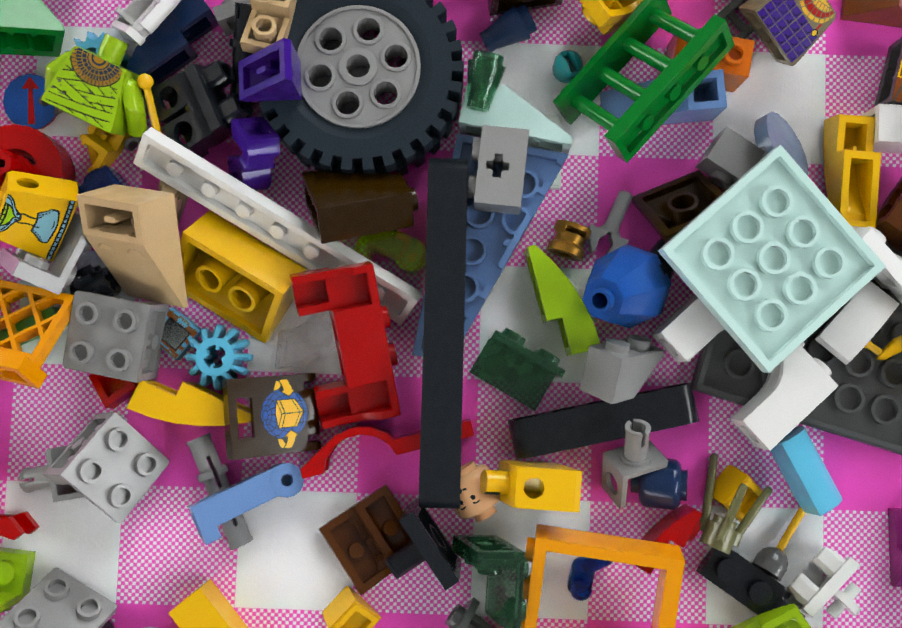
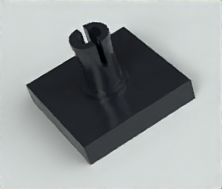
M419 498L406 506L399 520L412 541L387 557L386 564L391 573L399 579L426 561L446 591L459 582L461 559L426 508H419Z

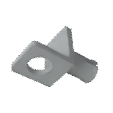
M633 419V430L632 422L630 420L626 422L624 446L603 452L601 486L619 509L626 507L629 479L668 466L667 458L649 440L651 433L650 424L641 419ZM611 474L613 475L616 481L618 491H616L613 487L611 481Z
M67 446L47 449V465L33 468L27 467L22 469L19 474V480L34 478L32 482L19 484L26 493L51 488L53 502L84 497L72 486L54 484L43 475Z

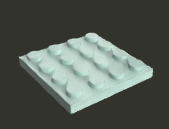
M781 145L770 151L658 250L660 255L764 373H770L886 267Z

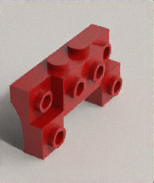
M366 261L331 269L326 267L291 274L290 280L299 317L328 310L330 314L343 380L313 387L322 428L327 429L353 422L383 420L400 416L401 411L392 366L398 364L394 344L387 342L385 329L391 328V322L386 305L381 306L373 263Z

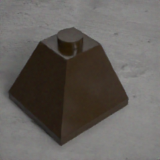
M697 170L633 196L632 203L667 243L721 196L723 192L700 170Z

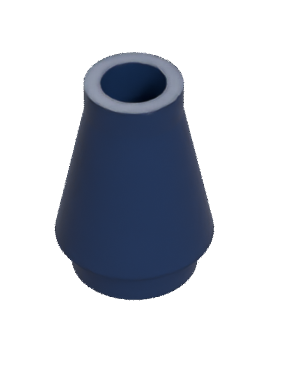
M523 3L518 7L512 5L487 29L479 34L488 52L491 53L497 49L531 39L530 34L537 31L531 14Z

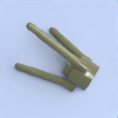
M712 453L707 471L702 507L703 514L699 520L701 521L700 530L703 531L699 541L730 555L733 545L739 546L743 534L766 503V500L772 493V488L768 486L763 490L737 526V523L733 521L747 491V485L740 484L725 518L714 514L713 519L710 520L718 455Z

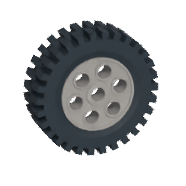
M297 0L287 39L292 41L301 61L302 100L261 101L259 105L269 124L281 137L280 139L293 155L296 154L300 162L308 168L312 165L316 171L342 172L344 174H388L397 171V174L404 176L408 174L407 166L414 163L419 168L426 163L425 155L429 151L435 155L441 148V138L443 137L447 140L452 131V121L457 120L460 102L462 101L464 73L461 41L456 40L457 29L453 20L447 22V10L443 4L439 2L433 7V0ZM368 30H374L379 33L373 40L360 38ZM330 40L342 42L335 50L324 49L325 44ZM395 56H400L407 60L401 67L395 68L387 64ZM357 66L369 68L368 73L362 77L350 75L351 71ZM327 75L332 77L329 84L324 87L313 85L315 79L319 76ZM384 92H392L397 96L394 102L387 105L379 103L377 98ZM353 101L359 104L358 109L352 114L347 115L340 112L341 106L346 102Z

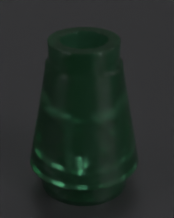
M482 50L473 52L472 59L468 60L467 108L489 112L490 105L506 70V67L503 66L504 57L502 55Z

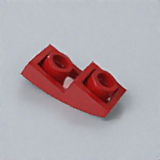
M684 504L659 520L641 540L666 544L671 540L684 548L687 541L691 542L697 536L701 527V521L699 520L703 513ZM636 565L650 575L654 568Z

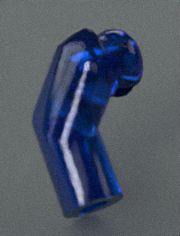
M578 557L573 560L567 580V587L572 597L578 601L587 600L592 594L591 588L595 571L613 564V562L586 557Z

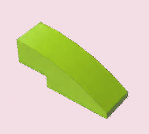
M536 245L527 246L524 254L542 323L558 321L566 356L586 352L590 345L601 344L594 322L570 280L553 260Z

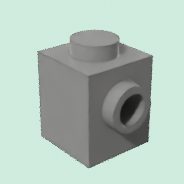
M726 127L713 139L695 167L709 175V180L717 187L727 190L760 161L765 151L759 149L755 144L729 127Z

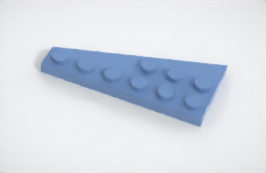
M457 133L452 158L468 159L469 181V175L477 176L478 161H472L474 136ZM528 146L520 215L474 210V199L467 198L464 338L569 154ZM495 164L492 170L493 177L501 176L503 171L502 164ZM425 294L412 355L423 357Z

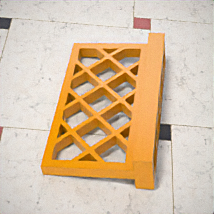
M0 280V309H2L4 316L0 318V331L7 328L9 335L8 338L0 341V380L40 389L48 376L41 367L70 321L74 295L62 292L58 295L43 288ZM24 297L29 298V305L14 312L11 311L10 304ZM56 304L61 305L57 314L45 320L43 319L41 311ZM34 315L36 324L17 333L15 324ZM39 335L40 341L32 354L23 352L21 344Z

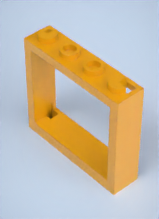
M542 524L536 525L535 538L527 537L524 561H530L532 564L530 575L522 574L519 599L527 600L525 612H517L515 628L537 627L546 551L659 569L651 628H675L685 559L679 545Z

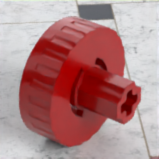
M19 124L0 126V189L6 173L9 171L76 182L73 161L66 149L56 140L30 126Z

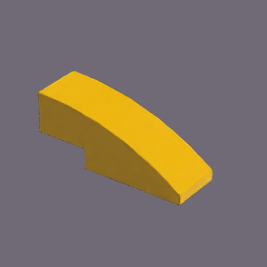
M838 114L824 120L823 163L827 197L851 226H871L876 228L881 152H873L875 117Z
M154 379L139 382L127 406V409L150 418L175 424L225 426L223 395L196 382H182L178 391ZM236 402L238 424L251 422L250 408Z

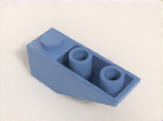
M723 69L712 70L662 125L713 121L727 108ZM654 80L645 81L637 84L643 88H647ZM615 89L603 91L599 94L601 107L617 118H620L635 102Z

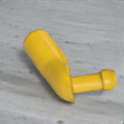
M902 335L892 339L883 349L873 344L871 340L864 348L876 354L875 359L886 360L902 352Z

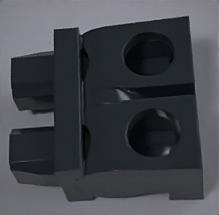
M219 60L205 67L192 63L184 68L185 71L172 76L151 89L159 121L168 123L162 127L165 135L202 158L209 154V148L224 142L229 135L232 136L231 119L245 118L250 114L247 103L239 100V94L232 93L228 97L226 96L223 88L235 82V75L229 64ZM164 101H168L172 109H167ZM178 134L184 136L186 144L179 140Z

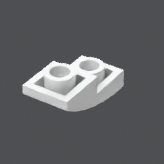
M870 281L842 309L831 317L815 340L847 365L879 331L899 306V303Z

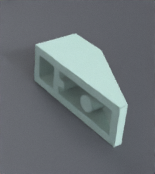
M478 77V80L468 78L459 117L460 133L481 137L482 125L528 129V145L534 148L569 153L573 137L506 85H501L498 80L491 77Z

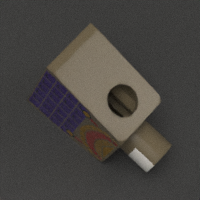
M748 0L739 7L774 60L789 66H794L836 18V12L828 0Z

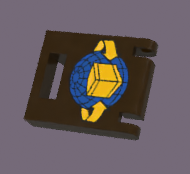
M316 373L222 380L227 459L237 460L321 449V441L312 440L308 442V435L320 434V426L313 388L304 389V382L315 381ZM250 398L252 437H239L236 399Z

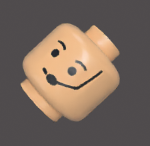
M475 461L461 465L460 509H454L458 517L463 519L474 517L476 522H481L497 512L494 505L499 502L500 495L482 494L480 490L481 473L483 470H490L487 465H476Z

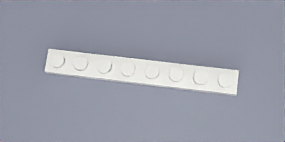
M150 127L143 133L133 162L136 166L309 270L326 267L331 269L370 261L374 267L381 306L386 305L390 319L400 325L404 323L423 293L339 241L321 244L315 226L161 132Z

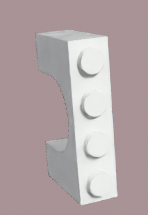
M693 295L651 335L678 363L688 362L725 328L699 298ZM804 342L768 373L766 382L761 390L730 418L756 448L771 451L839 386L830 377L832 374L830 368L820 359L812 358L803 348Z

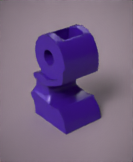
M264 116L231 119L232 137L240 147L242 154L228 156L229 175L256 191L267 190L272 182L271 168H275L274 159L280 154L279 145L281 137L274 131Z

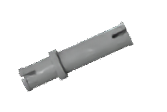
M210 433L186 443L190 448L200 473L197 475L199 483H204L209 496L231 486L225 473L229 470L226 463H221ZM243 514L221 524L230 550L237 549L254 540Z

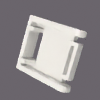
M132 0L124 10L119 6L114 10L119 16L110 25L125 39L142 46L146 41V37L158 28L182 0Z

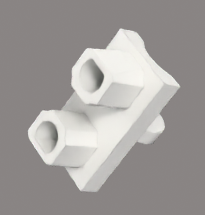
M827 546L822 548L811 561L812 564L827 576L819 586H816L808 577L800 573L786 587L801 604L798 609L807 617L813 618L831 598L835 601L826 609V612L834 619L844 610H847L853 616H857L861 611L853 600L862 590L853 582L843 592L840 590L861 565L852 557L843 558Z

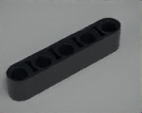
M682 383L638 392L633 399L615 404L600 400L508 420L515 458L525 459L625 438V424L630 420L633 430V419H641L648 422L651 426V432L692 424L698 422L699 417L691 383Z

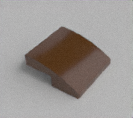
M387 485L380 487L318 529L360 595L391 574L386 564V558L412 541L399 522L403 510Z

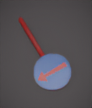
M34 74L21 75L11 81L6 88L3 104L5 113L14 124L26 125L38 130L47 127L55 120L57 116L54 114L55 107L51 104L44 107L39 103V97L45 92L44 77Z

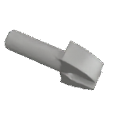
M621 190L618 192L604 225L597 227L591 224L588 227L592 231L590 239L587 241L590 254L595 252L599 239L607 234L609 235L610 248L606 254L627 245L629 240L622 238L619 233L620 225L633 198L632 194L628 191Z

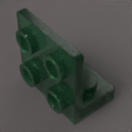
M505 328L502 332L495 330L490 335L469 372L535 411L553 379L562 378L566 372L558 366L561 360L542 348L536 349L535 352L523 346L526 339L508 328Z
M453 535L452 551L463 558L466 564L475 567L479 574L487 575L486 614L503 628H521V622L526 618L523 584L529 572L525 552L497 535Z

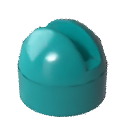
M572 50L561 52L554 60L552 66L553 75L562 83H570L583 68L582 58L577 52ZM565 58H568L571 61L576 71L571 73L570 67Z

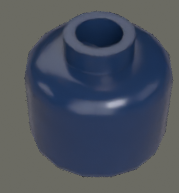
M667 458L668 466L666 468L632 478L631 493H638L639 501L644 507L674 510L678 508L680 501H687L688 470H683L678 460Z

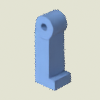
M280 463L187 506L202 542L208 545L222 538L217 526L276 497L288 498L295 496L302 489L304 479H302L298 466L291 463Z

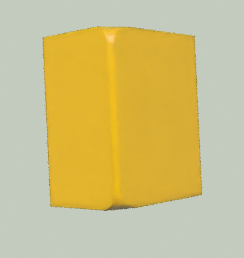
M728 465L715 480L713 499L728 511L740 484H746L747 491L735 519L741 522L763 491L749 475L733 465Z
M346 586L322 612L328 628H373L381 619L380 614L349 586Z

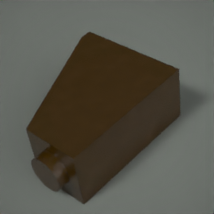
M302 172L306 207L321 244L414 227L413 211L418 210V198L413 187L409 188L401 174Z

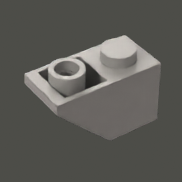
M629 335L628 339L622 340L611 338L607 339L606 343L590 345L579 390L610 404L633 399L663 358L665 350L651 345L649 338L640 335Z

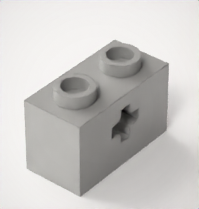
M482 125L481 138L474 137L472 146V161H478L477 176L469 175L467 198L474 199V210L520 215L529 139L528 129ZM495 164H502L503 171L500 177H493L492 170Z

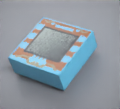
M171 307L167 312L160 347L175 360H181L191 348L189 341L200 337L201 328L177 308Z

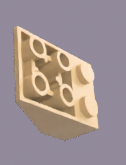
M113 184L77 194L83 234L125 294L181 308L188 307L174 193Z

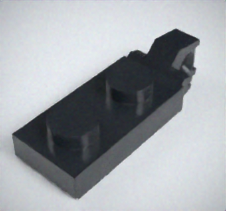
M712 547L696 570L757 615L789 605L787 601L792 594L785 590L782 584L734 550H731L729 555Z

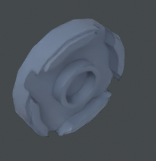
M770 112L756 120L754 136L757 147L759 146V149L765 147L769 153L781 145L808 176L806 155L799 139L787 121L775 112Z

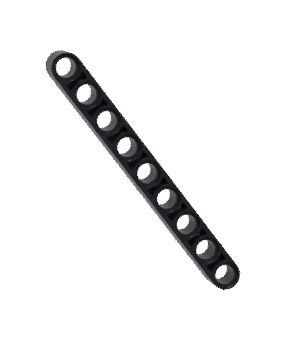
M429 158L419 508L460 509L468 159Z

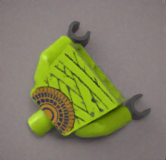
M105 33L97 54L75 46L71 51H66L46 65L45 92L39 97V103L44 107L49 104L55 107V115L65 111L108 133L126 136L128 132L130 137L125 142V148L129 151H133L138 143L140 144L143 133L148 130L142 88L137 84L139 75L120 66L129 44Z

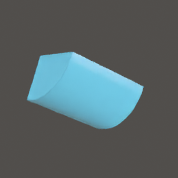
M798 426L794 428L770 452L799 507L805 513L822 516L838 506L843 498L805 427Z

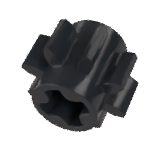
M89 264L77 270L75 276L77 280L72 282L70 286V294L72 295L76 291H87L115 297L121 292V286L108 268L102 269L100 265L93 268Z

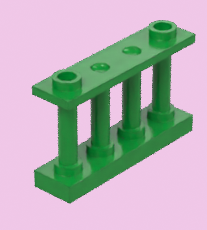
M643 0L571 82L562 89L560 94L553 100V103L565 121L570 125L582 113L608 130L604 137L616 156L628 163L734 47L735 44L727 20L714 14L702 28L697 29L672 16L667 0ZM658 28L688 42L675 58L671 59L645 45ZM633 56L661 72L647 88H643L619 74L620 70ZM607 85L635 101L620 118L592 102Z

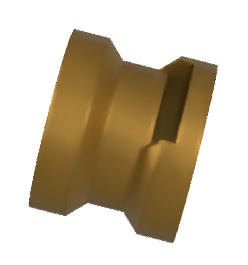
M556 220L554 225L556 234L554 239L549 241L547 250L562 258L582 261L585 254L583 245L585 241L590 239L592 231L575 222Z

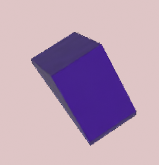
M282 38L238 62L240 101L302 100L301 61L290 39Z

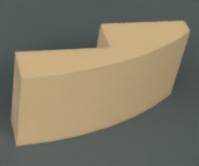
M250 0L252 10L240 40L242 51L254 54L282 38L287 39L297 0Z

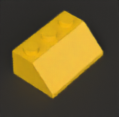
M209 210L182 232L180 245L187 296L261 342L266 343L294 300L290 275L306 272L307 269Z

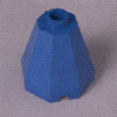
M627 244L595 260L582 299L589 314L626 328H632L660 315L663 312L672 283L667 273L664 275L659 265L662 263L657 254Z

